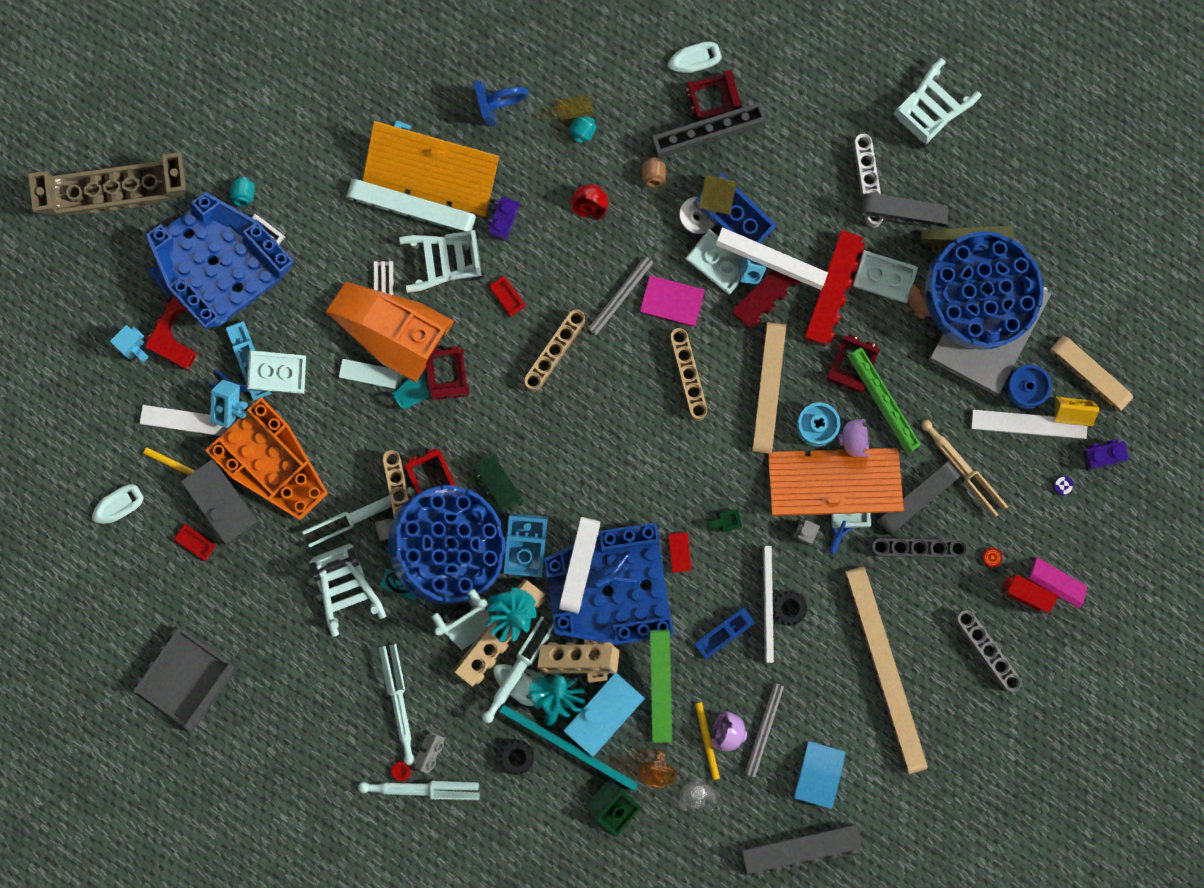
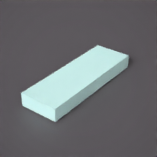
M342 359L339 378L395 389L399 373L386 367Z

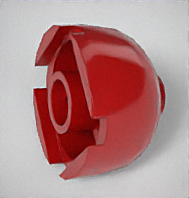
M596 184L580 186L576 189L569 202L573 205L572 210L576 214L587 218L586 214L596 217L595 220L604 218L609 205L607 194Z

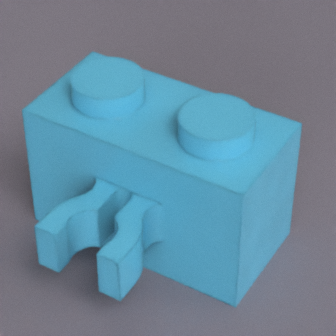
M126 325L110 341L130 360L135 355L143 362L149 358L141 350L146 345L144 341L146 337L134 326L130 328Z
M222 380L211 390V423L228 428L238 417L244 419L247 416V412L243 410L248 406V403L239 402L240 385Z

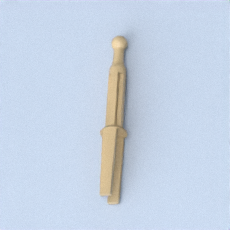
M922 421L921 428L931 435L935 445L963 476L964 484L993 518L997 517L998 513L969 479L974 476L1003 510L1008 507L978 471H973L946 438L938 434L932 427L931 421Z

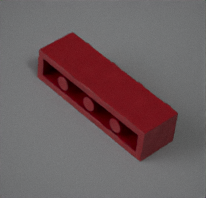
M772 270L732 310V315L747 329L751 326L755 328L761 322L760 317L764 313L768 315L775 307L773 304L777 300L782 301L788 294L787 290L791 286L795 288L801 281Z

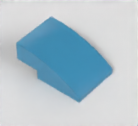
M509 514L504 574L542 578L548 517Z
M808 741L793 798L832 809L846 752Z

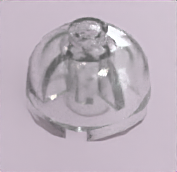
M693 779L692 782L684 785L679 793L678 807L683 811L687 812V808L697 809L695 812H709L714 810V806L718 807L716 791L712 785L704 782L703 779Z

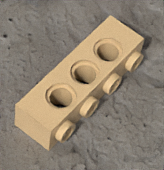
M551 642L548 645L540 646L538 668L544 673H617L619 650L612 643L603 642L601 645L589 642L583 645L571 642L566 643V645H559L558 643Z

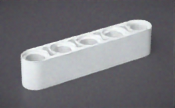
M860 134L856 137L853 148L861 198L865 193L881 195L872 139L867 134ZM858 141H865L867 147H860ZM862 159H867V160H869V161H870V165H869V166H864V165H862V164H861V160H862ZM870 177L873 180V184H866L864 178ZM865 216L866 224L872 228L878 227L883 219L879 218V221L874 222L870 217Z
M581 517L559 610L579 614L601 521Z

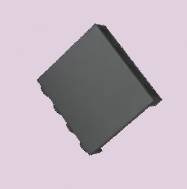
M179 627L171 632L167 645H162L158 650L157 654L159 656L157 659L148 664L145 669L147 673L143 678L140 677L134 684L136 688L133 692L140 694L182 724L185 729L193 732L238 667Z

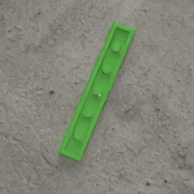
M860 347L847 355L905 452L908 454L921 445L863 348Z
M650 630L652 743L672 742L670 630Z

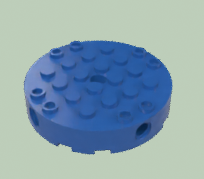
M975 232L955 240L939 252L927 273L925 299L930 316L944 335L955 343L967 348L978 350L994 349L1018 339L1031 328L1037 319L1040 307H1042L1044 289L1038 265L1034 258L1032 259L1025 251L1026 248L1014 239L1011 240L1000 233ZM982 287H984V288L986 289L987 294H985V293L981 290Z
M445 485L423 491L403 504L391 524L388 548L393 569L403 585L414 595L425 601L435 604H454L471 599L468 595L470 591L474 589L478 595L482 594L493 584L501 571L506 546L505 537H503L500 527L501 522L489 503L471 490Z

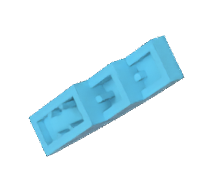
M241 321L226 327L247 384L248 351L256 350L245 322ZM250 390V394L254 401L260 397L270 395L271 391Z

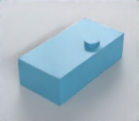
M615 673L564 732L593 757L645 698Z

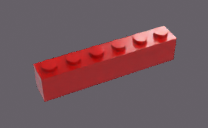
M841 230L827 270L828 274L818 296L804 340L826 347L828 342H832L835 332H832L833 325H838L841 316L837 313L840 307H844L847 298L844 296L845 290L850 289L853 281L850 278L851 272H856L859 261H856L857 255L862 254L864 249L863 237Z

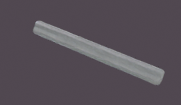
M644 257L590 325V332L595 335L599 333L651 267L653 261L650 258Z
M780 684L773 685L745 771L747 776H756L784 689Z

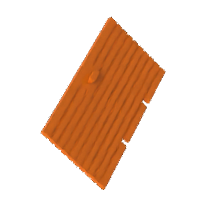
M845 449L810 450V456H805V451H775L768 454L772 516L904 512L899 449H865V453H869L868 457H853Z

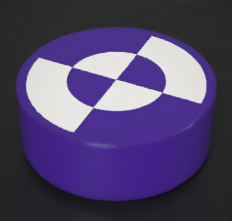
M1061 476L1055 480L1053 487L1057 494L1065 496L1072 492L1074 483L1071 478Z

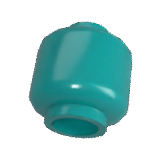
M584 114L576 116L569 128V133L573 135L572 139L581 144L583 141L589 142L596 130L595 120Z
M239 177L232 181L229 195L230 200L236 206H248L254 200L255 185L246 177Z

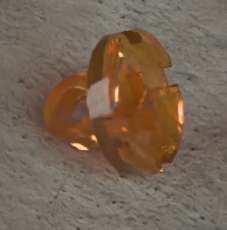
M658 749L656 761H646L639 766L638 777L640 779L643 778L647 785L663 788L667 787V784L674 785L676 782L677 771L671 765L664 763L665 750Z

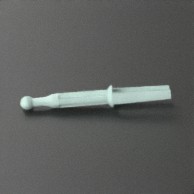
M410 486L407 488L410 498L416 495L414 487ZM397 494L394 500L399 502L403 500L405 496L403 494ZM390 495L351 513L343 512L303 530V534L309 533L344 516L347 517L350 524L309 543V547L348 531L354 527L355 523L391 508Z
M543 616L540 617L517 653L518 660L495 694L491 707L483 714L482 719L485 723L493 721L497 709L506 701L526 667L532 665L540 653V646L545 645L554 631L553 623L530 660L522 656V653L544 620Z
M389 645L397 691L394 689L386 646L379 647L387 694L392 697L399 739L404 748V762L407 765H412L415 757L412 755L410 745L411 734L403 698L405 686L397 645Z
M431 781L429 784L382 783L378 785L362 782L358 785L360 793H367L369 791L382 794L429 795L431 799L479 800L480 793L436 791L478 790L479 783Z

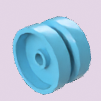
M822 402L812 403L800 413L796 423L797 433L800 439L809 446H825L831 443L838 434L840 417L829 404ZM816 422L821 424L819 429L815 427Z

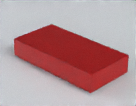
M504 275L489 285L490 290L510 317L526 307Z
M186 524L182 526L173 539L204 561L208 559L216 547L214 543Z
M688 532L668 534L672 573L692 571Z

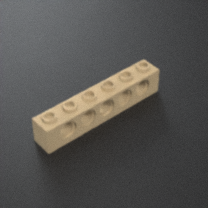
M523 579L517 588L526 590L536 600L534 606L538 608L543 603L545 594L529 581ZM499 620L483 630L453 669L457 675L471 686L478 685L484 678L483 673L487 668L491 669L496 663L495 658L499 653L502 654L507 649V643L512 638L511 627L507 632V639L504 642H499V638H496V635L494 637L490 635V631L496 627ZM492 644L493 650L485 654V645ZM479 659L481 661L480 667L473 669L471 666L472 662Z

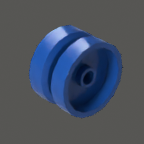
M1024 365L1014 371L1008 378L1005 386L1006 396L1010 403L1017 408L1023 410L1034 409L1044 403L1050 396L1052 389L1051 379L1048 373L1041 367ZM1028 384L1031 386L1030 390L1026 387Z

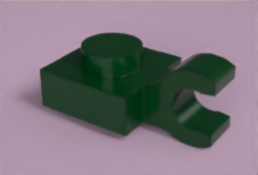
M738 509L719 513V519L706 523L708 530L722 527V531L727 532L742 528Z

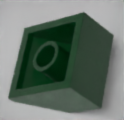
M611 779L606 781L584 807L592 817L616 837L642 808Z

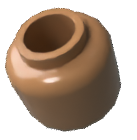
M654 157L645 161L641 166L642 181L649 187L660 186L666 180L665 163Z

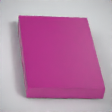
M650 275L640 313L695 327L705 290Z
M1037 557L1035 559L1029 580L1058 595V597L1075 607L1080 608L1084 603L1088 586Z

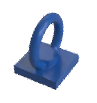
M481 80L473 82L482 118L489 126L497 124L493 110L521 102L529 95V90L525 87H510L489 93L488 88ZM518 94V95L513 96V97H510V98H506V99H502V100H497V99L502 98V97H505V96Z

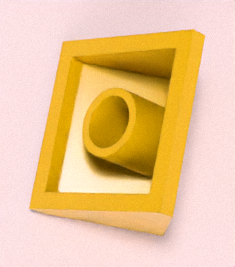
M1055 396V422L1084 426L1094 425L1099 407L1093 400Z

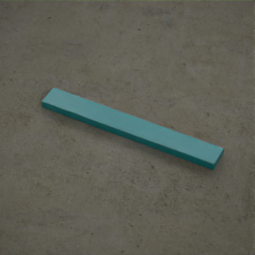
M506 705L502 706L501 713L635 791L638 786L635 781Z

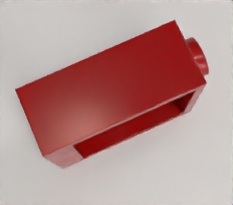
M436 448L425 452V456L421 458L415 456L407 460L408 463L405 464L417 494L421 493L422 490L412 468L436 457L439 458L450 485L456 486L440 449L437 451Z
M1018 575L1006 577L1001 586L1004 589L1003 594L1042 614L1050 613L1058 598V595Z

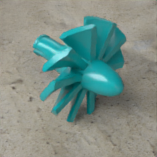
M514 587L511 588V592L501 593L497 596L491 595L487 600V605L490 606L487 611H496V615L490 616L487 619L485 627H488L497 620L499 622L490 631V635L494 637L497 631L503 627V632L498 641L504 642L507 639V632L511 627L512 642H514L521 632L520 629L527 633L530 629L531 618H536L537 615L534 606L536 600L526 590Z
M542 675L535 682H531L528 698L532 699L536 709L542 707L547 714L544 720L546 725L555 726L559 713L570 717V714L563 706L576 712L582 710L572 703L580 702L584 704L585 699L572 695L584 693V690L579 688L567 690L568 687L575 683L574 680H565L563 676L553 675L546 679Z

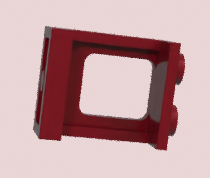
M732 70L724 71L723 75L694 83L690 80L687 83V88H685L687 99L691 98L693 104L690 106L691 114L693 117L696 116L697 121L734 111L742 106ZM718 86L723 106L700 112L695 91Z
M844 335L826 380L862 394L865 384L860 376L842 370L840 364L847 347L850 345L857 348L862 347L864 351L868 352V358L872 365H874L880 349L876 348L877 345L874 343L866 342L865 344L860 342L859 338L854 335Z
M453 346L448 347L445 351H440V348L433 350L426 362L430 401L468 397L470 394L469 386H467L463 358L464 349ZM454 357L457 382L437 384L435 382L433 359Z

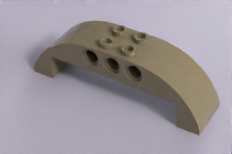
M182 153L162 155L163 161L52 176L48 171L29 173L32 210L36 213L49 215H82L137 208L169 201L186 192Z

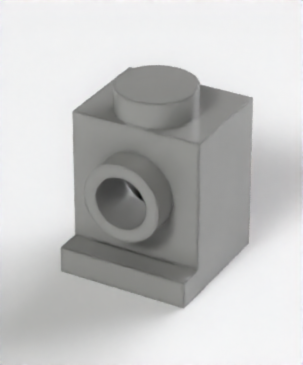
M800 520L793 538L812 545L820 526L807 520Z

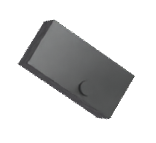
M214 459L181 481L225 544L229 545L260 523Z

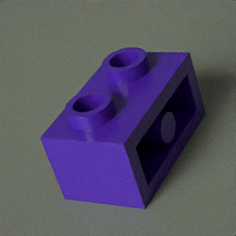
M501 196L500 201L496 200L493 208L495 215L493 219H489L487 224L489 236L508 241L520 208L519 202Z
M1118 439L1107 441L1105 446H1100L1099 443L1089 445L1088 449L1083 452L1087 471L1129 460L1125 441L1118 442Z

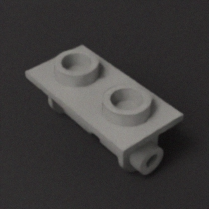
M429 732V735L426 734L421 746L427 749L426 753L419 750L414 761V768L429 774L430 770L435 767V759L443 749L445 738L433 732Z

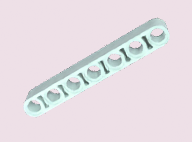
M351 179L346 198L353 201L355 199L357 200L356 202L369 206L372 204L379 209L392 210L393 213L406 217L409 215L413 219L423 222L429 221L430 224L440 227L446 226L447 229L457 232L471 231L476 219L474 214L357 179Z

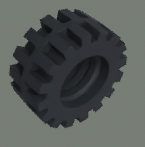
M795 591L782 592L773 601V615L783 625H796L804 619L807 613L805 599ZM792 600L797 604L798 610L794 616L789 617L783 614L781 607L785 601Z
M522 740L509 741L500 751V764L510 774H524L530 770L534 763L533 749ZM514 749H520L525 754V761L519 766L512 765L509 761V753Z

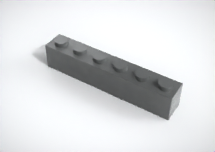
M761 102L654 135L652 136V144L657 158L660 159L764 126L766 124V117Z
M853 824L743 849L741 852L746 873L754 877L762 875V871L770 869V872L782 870V866L789 865L790 868L801 866L800 862L808 861L811 864L819 862L820 858L825 856L828 859L839 857V853L846 852L847 855L858 853V849L862 848L857 825Z

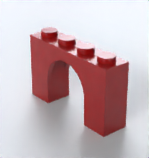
M173 296L172 300L167 301L163 316L157 319L154 332L150 333L146 338L145 347L189 370L197 353L176 342L171 332L172 322L179 313L187 310Z

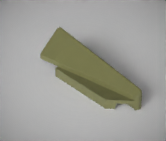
M1013 226L922 230L921 239L923 243L926 242L932 251L938 255L946 246L970 233L995 232L1003 234L1002 236L1012 240L1014 239Z

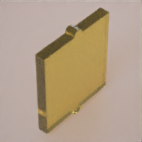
M589 94L556 100V112L559 113L560 120L593 115V104L590 102Z
M706 175L699 208L710 210L712 213L718 212L730 215L737 182L726 180L722 176L718 178Z

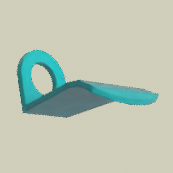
M425 370L416 383L408 379L396 392L392 393L402 409H407L429 398Z

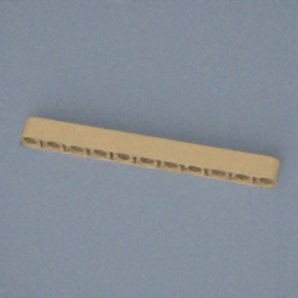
M861 566L845 571V576L849 580L848 585L851 595L855 599L853 601L857 614L860 615L859 621L863 633L866 634L865 640L869 652L872 653L871 659L875 671L878 672L876 675L881 690L883 689L884 691L882 694L886 707L890 710L888 713L892 726H895L894 732L898 745L901 746L900 751L903 761L907 765V773L913 774L926 770L928 768L865 567Z

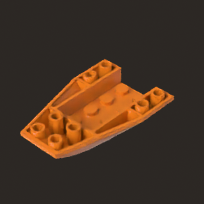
M349 282L344 283L326 311L336 323L381 364L415 383L425 370L426 362L442 336H446L454 323V320L423 303Z
M262 397L247 410V416L244 419L240 418L205 450L231 478L299 520L328 494L289 425Z

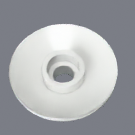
M697 197L689 198L680 208V221L688 231L695 234H704L708 229L711 230L715 224L693 204ZM693 215H698L699 220H695Z

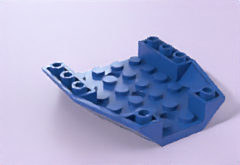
M207 192L191 202V210L166 228L160 224L146 234L167 288L204 329L221 326L280 282L294 264V260L258 221ZM190 231L194 236L192 238H185L183 234ZM215 258L218 260V263L210 265L208 260ZM235 285H240L243 290L241 292H234L232 288Z
M656 523L598 532L579 614L559 610L574 544L544 559L556 635L602 643L608 642L613 645L650 640V630H670V637L674 636ZM628 554V558L619 568L620 570L623 567H627V570L616 577L637 579V583L612 581L598 588L595 581L609 575L624 555ZM643 581H649L652 587L645 591L640 585ZM605 587H611L613 594L605 596L602 590Z

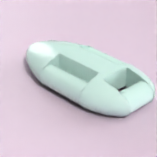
M702 42L682 48L676 52L669 60L668 67L676 72L692 73L716 65L722 56L716 43ZM707 50H712L714 58L710 59Z
M134 484L120 487L97 504L92 515V521L101 524L118 521L141 505L143 495ZM129 492H132L136 499L135 501H132L128 494Z
M498 664L494 666V676L500 687L513 668L512 665ZM523 672L509 695L521 704L534 706L532 699H528L527 695L531 682H535V680Z

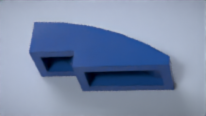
M743 607L696 642L695 646L703 657L708 659L756 622Z

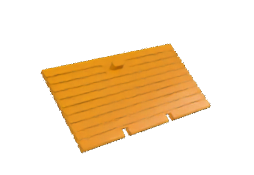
M374 121L363 181L401 193H405V189L411 190V196L445 206L447 201L452 202V208L486 217L499 156Z

